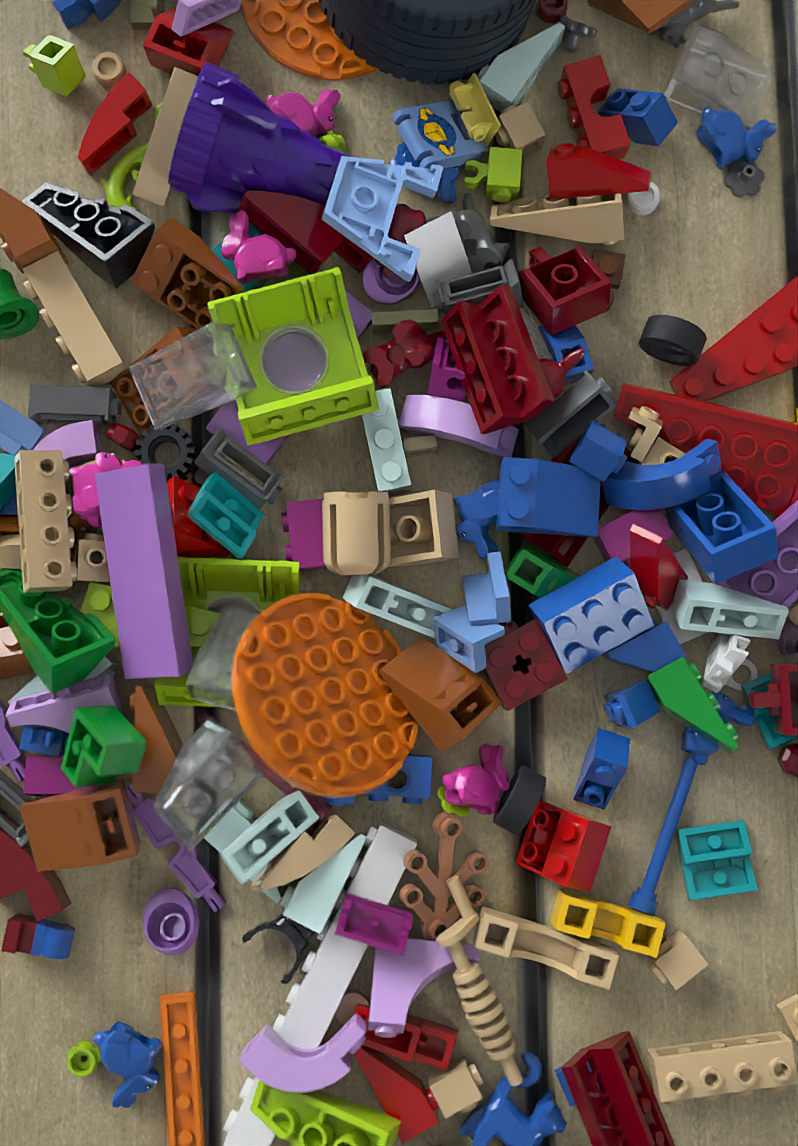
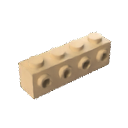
M58 250L23 268L28 278L23 284L33 301L38 298L41 300L45 308L39 310L49 328L56 326L60 336L55 339L65 356L71 353L74 357L76 364L71 367L81 384L87 381L91 387H100L126 369L124 363Z
M20 450L14 458L23 593L66 591L72 587V582L76 581L77 578L75 561H70V548L74 546V531L72 527H68L67 514H71L72 501L70 494L65 493V481L69 480L68 461H63L62 450Z
M781 1031L647 1049L653 1091L659 1101L667 1105H680L685 1102V1099L691 1098L711 1101L718 1099L721 1094L733 1093L737 1096H747L753 1094V1090L765 1088L770 1091H783L788 1088L787 1085L798 1084L792 1040Z

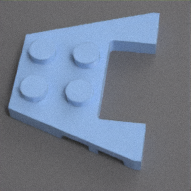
M342 156L322 220L398 276L410 282L414 275L420 249L389 238V228L401 187L434 198L443 166L431 164L430 168L411 166V162H405L404 166L384 164V160Z

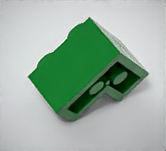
M114 705L75 708L61 770L75 788L114 783L117 774L139 771L142 757L146 751V740Z

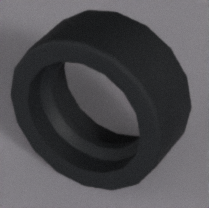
M653 315L648 318L638 343L644 352L660 361L678 366H691L699 361L707 337L702 329L687 320L670 315Z
M524 765L519 767L510 780L509 788L503 793L498 804L497 813L493 817L494 824L514 835L520 834L530 820L546 785L545 776Z

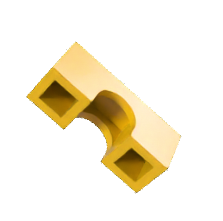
M560 888L557 891L550 919L555 930L587 939L590 936L604 938L619 944L623 949L656 958L666 924L657 915H651L640 910Z

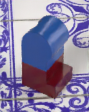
M18 913L7 920L1 951L13 954L22 952L54 959H66L70 956L75 928L68 924L47 919L36 921L34 916Z

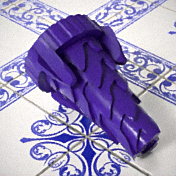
M206 62L198 76L182 121L170 165L168 184L174 190L187 194L192 207L199 211L238 213L236 211L247 191L284 193L326 205L341 157L352 156L322 144L319 138L300 129L289 118L273 112L250 88L239 81L240 75Z

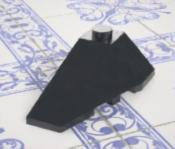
M44 183L21 201L34 209L49 230L83 263L116 289L134 275L155 230L154 222L133 207L122 204L118 208L108 205L105 199L98 197L93 201L80 197L77 191L49 183Z

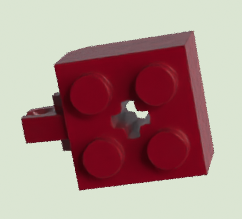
M541 246L529 251L530 267L519 271L522 299L551 336L608 311L611 281L581 246L551 257Z
M536 619L519 628L515 621L509 624L507 622L498 623L505 628V635L485 645L487 668L483 669L495 694L501 700L504 710L509 711L568 680ZM516 656L520 660L526 659L525 673L513 670L512 666L516 664Z
M798 663L770 664L772 684H767L768 692L749 693V706L752 708L769 707V715H774L775 732L784 735H798Z

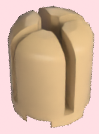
M345 491L324 493V500H322L323 562L326 567L336 575L379 574L385 570L391 561L390 499H388V492L346 493Z

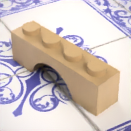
M485 906L481 907L480 920L476 924L472 938L475 948L506 958L519 957L540 962L556 968L576 980L610 990L619 958L618 953L612 946L555 930V928Z

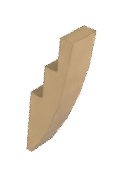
M177 67L174 68L132 195L160 206H165L171 187L168 184V176L175 145L198 76Z

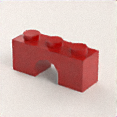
M601 55L564 65L561 78L557 82L560 98L566 100L568 106L567 119L570 128H575L578 136L577 146H586L617 159L625 158L631 143L621 114L612 117H602L596 114L591 107L592 104L606 99L611 85Z

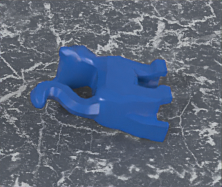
M526 1052L522 1054L521 1058L528 1067V1072L521 1074L523 1078L522 1083L517 1086H511L505 1076L499 1081L496 1090L489 1095L486 1101L472 1110L460 1125L459 1132L473 1140L472 1146H489L491 1139L496 1136L506 1146H539L544 1137L553 1133L564 1132L567 1123L562 1116L561 1109L552 1100L553 1092L550 1089H547L539 1099L531 1116H528L510 1097L511 1089H527L539 1081L542 1075V1065L539 1059L532 1053Z

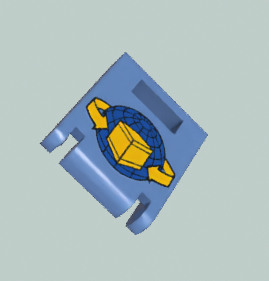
M453 100L402 108L397 110L392 116L394 124L399 125L397 130L415 161L422 160L419 167L430 168L431 164L443 166V169L464 165L468 160L481 161L488 151L483 141L476 142L469 137L467 128L461 118L462 113L465 111H458Z

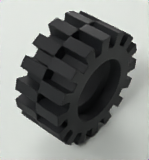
M161 422L159 427L155 424L151 425L149 432L144 430L141 433L143 436L142 440L137 439L136 441L138 450H134V455L142 465L158 464L155 460L157 447L165 442L173 443L178 447L179 456L174 464L164 466L166 482L173 476L187 480L188 477L186 475L189 472L193 474L195 471L193 466L194 461L197 459L196 453H198L197 447L190 435L178 425L172 423L171 426L167 422Z

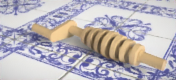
M453 876L446 883L462 918L441 933L436 940L439 947H448L457 967L453 978L455 984L459 985L457 991L459 997L463 998L461 1004L466 1012L465 1016L468 1023L473 1025L472 1030L477 1037H480L479 1041L487 1049L490 1059L500 1061L510 1085L517 1086L522 1083L523 1078L512 1056L516 1046L514 1039L511 1038L512 1033L510 1026L507 1024L506 1014L502 1011V1002L499 998H496L497 994L493 987L489 986L487 977L481 974L482 969L478 963L469 962L460 942L480 918L477 912L474 911L459 876Z

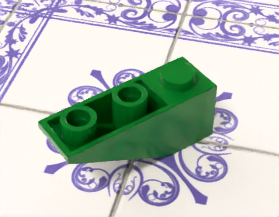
M525 541L508 565L505 574L506 578L540 598L581 576Z
M682 657L647 676L646 680L663 712L729 754L734 753L738 749L736 742L739 741V737L735 729L729 722L724 724L717 713L721 708L711 692L706 694L699 683L702 681V676L694 663L688 664L685 658Z

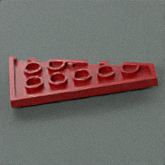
M798 276L702 353L695 365L686 366L669 381L673 393L707 402L797 368Z
M623 382L614 414L615 417L634 429H637V427L644 429V425L629 418L632 408L641 409L642 406L654 410L660 415L658 419L663 421L662 428L656 439L658 437L685 454L706 439L717 441L722 468L720 472L725 471L756 505L764 510L767 509L778 517L798 500V423Z

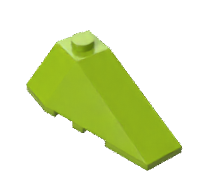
M261 1080L258 1082L250 1110L280 1139H286L292 1146H394L401 1124L400 1120L371 1107L318 1090L290 1092L271 1087Z

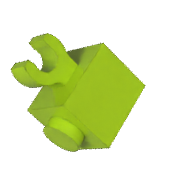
M48 35L38 46L30 44L22 52L23 56L30 58L32 63L28 67L32 72L37 73L42 87L65 97L86 77L74 44Z
M490 147L487 163H480L476 160L466 161L465 171H473L477 176L474 178L465 177L464 187L474 189L486 181L485 198H492L494 201L502 203L517 200L520 188L523 149Z

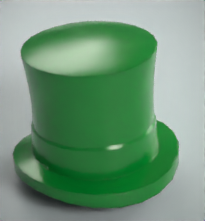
M0 269V340L15 338L31 331L37 325L39 312L32 300L21 297L12 274L5 269Z

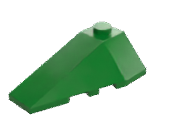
M8 568L0 571V611L33 670L50 693L54 694L84 681L116 645L115 638L96 616L89 612L85 615L73 607V602L66 597L60 599L50 592L23 593L21 569Z

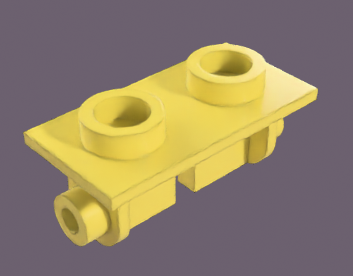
M472 74L467 83H461V81L453 82L449 87V96L458 111H466L462 113L461 118L467 128L469 137L476 142L483 141L487 147L501 127V124L477 75Z

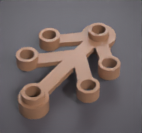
M446 811L437 814L432 823L434 833L441 838L436 876L427 866L425 855L418 850L408 851L403 860L404 866L412 873H415L434 896L431 910L423 901L422 891L414 884H406L402 887L399 894L400 900L406 906L412 908L422 920L420 925L421 935L424 940L437 941L436 938L452 926L461 916L455 902L447 908L448 898L452 894L446 881L458 875L463 884L474 873H484L489 866V860L486 855L479 851H472L467 855L466 861L451 875L455 839L461 835L463 825L458 816L453 813L449 814ZM454 823L453 829L447 833L449 824ZM419 856L418 864L412 867V860ZM480 857V864L474 867V861ZM475 884L467 885L464 889L469 900L471 893L477 891L475 899L470 900L472 907H479L485 900L484 891ZM415 891L414 898L407 901L408 894ZM442 925L440 931L435 934V929Z

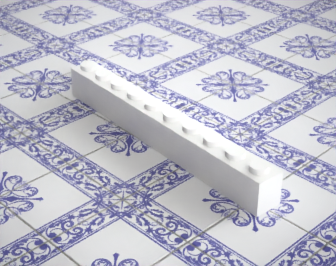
M382 821L377 829L372 826L369 829L363 844L368 848L362 859L357 857L350 871L351 883L347 891L341 890L333 907L337 911L332 921L327 920L321 934L318 933L317 939L322 941L317 952L315 953L310 950L301 970L306 972L301 984L294 982L286 998V1002L291 1005L286 1015L284 1016L279 1013L272 1028L279 1036L294 1047L313 1049L319 1046L368 944L335 934L346 894L351 893L388 905L406 868L403 863L404 856L408 851L414 850L417 845V839ZM247 1077L238 1096L243 1102L238 1112L233 1109L231 1110L222 1130L228 1132L223 1146H270L274 1139L275 1133L250 1110L259 1079L256 1077L254 1080Z

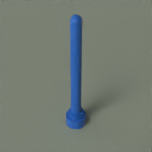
M688 756L684 761L642 887H638L636 893L632 892L628 904L637 910L651 915H655L659 903L656 901L658 894L655 893L698 766L692 756Z

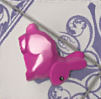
M326 89L321 92L318 102L312 105L300 93L286 92L277 97L268 95L265 98V104L273 112L289 118L307 133L316 136L318 132L326 135L327 131H333L335 116L332 110L338 104L341 94L338 90Z
M240 210L238 214L231 216L229 220L231 233L223 241L221 255L224 259L234 261V267L237 270V281L241 284H248L251 280L268 277L276 279L287 276L289 264L297 257L296 249L292 247L286 248L278 239L267 234L251 238L248 234L249 217L245 211Z
M101 452L95 456V464L69 468L70 475L73 477L74 512L80 514V518L87 520L91 526L95 528L100 527L102 521L94 473L142 465L140 461L130 460L121 462L116 456Z
M484 744L479 748L482 767L477 764H469L454 770L452 774H446L442 781L446 787V802L477 809L478 813L483 815L496 814L500 792H505L510 785L507 771L503 767V747L500 745L491 746Z

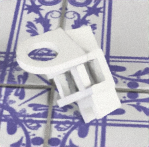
M718 634L709 647L703 678V685L714 693H718L724 685L741 691L743 684L736 683L732 678L733 673L740 665L746 666L750 672L749 680L746 683L757 679L758 674L755 665L746 659L748 652L745 651V648L749 645L750 639L733 634Z

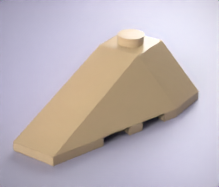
M622 193L550 199V194L540 200L528 196L494 205L491 209V226L591 244L610 245L618 240L625 239Z

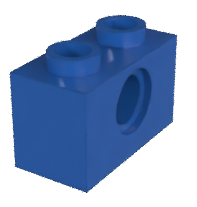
M408 754L401 768L407 775L406 782L402 786L394 787L387 781L383 785L363 794H369L368 800L388 802L389 796L402 797V803L422 804V798L430 799L433 757L431 755Z

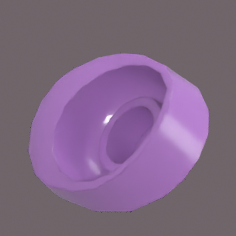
M374 259L367 264L362 274V284L367 296L376 303L396 304L408 298L417 290L421 280L416 267L410 282L404 280L393 271L386 278L382 274L384 265L378 266Z
M177 888L159 890L151 896L143 914L144 933L152 947L163 954L179 955L185 953L193 946L199 929L198 914L191 898Z

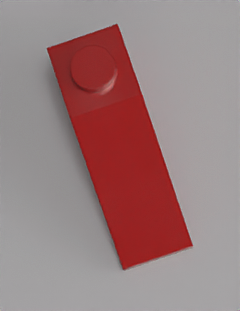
M571 143L559 144L550 149L546 160L550 199L649 191L651 171L586 146H574Z
M633 524L630 529V570L636 576L647 607L654 609L657 605L668 611L673 602L679 579L687 580L688 576L663 538Z
M362 1045L354 1053L386 1115L401 1121L397 1136L402 1144L439 1123L437 1109L440 1107L431 1089H426L420 1078L383 1052Z

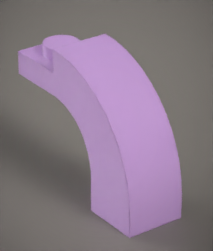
M407 395L398 423L399 427L418 436L434 434L436 438L449 439L473 446L500 460L503 457L511 458L519 429L509 426L488 434H481L470 404L429 395Z
M93 420L68 424L47 435L33 450H62L63 461H68L69 468L82 462L93 461L98 453L103 452L101 430Z
M356 1013L331 1040L313 1049H301L290 1045L267 1024L243 1048L239 1061L256 1078L271 1087L290 1092L318 1090L338 1081L351 1070L352 1058L347 1052L354 1054L365 1042L366 1022Z

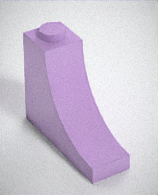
M178 0L171 29L182 37L239 11L242 0Z
M112 673L86 679L54 694L46 690L12 699L6 713L10 727L43 725L57 728L67 733H70L75 708L114 705L129 721Z
M408 938L404 955L376 947L368 1030H374L375 1035L388 1038L396 1037V1033H403L407 1013L419 992L437 977L457 970L448 947H439L437 941ZM462 944L469 962L478 963L480 960V949L475 948L474 945Z

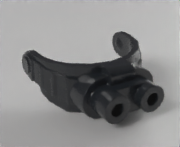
M280 914L275 920L261 923L248 931L242 940L246 943L257 932L265 929L279 930L289 936L295 945L296 962L281 980L282 984H287L293 978L295 971H297L301 962V955L310 944L308 939L315 931Z

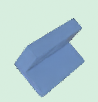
M0 400V447L11 455H17L20 450H33L45 434V429Z
M500 552L487 553L488 573L462 577L471 626L511 622L510 596Z
M466 605L433 618L436 646L475 673L487 668L484 644L505 635V628L498 623L471 626Z

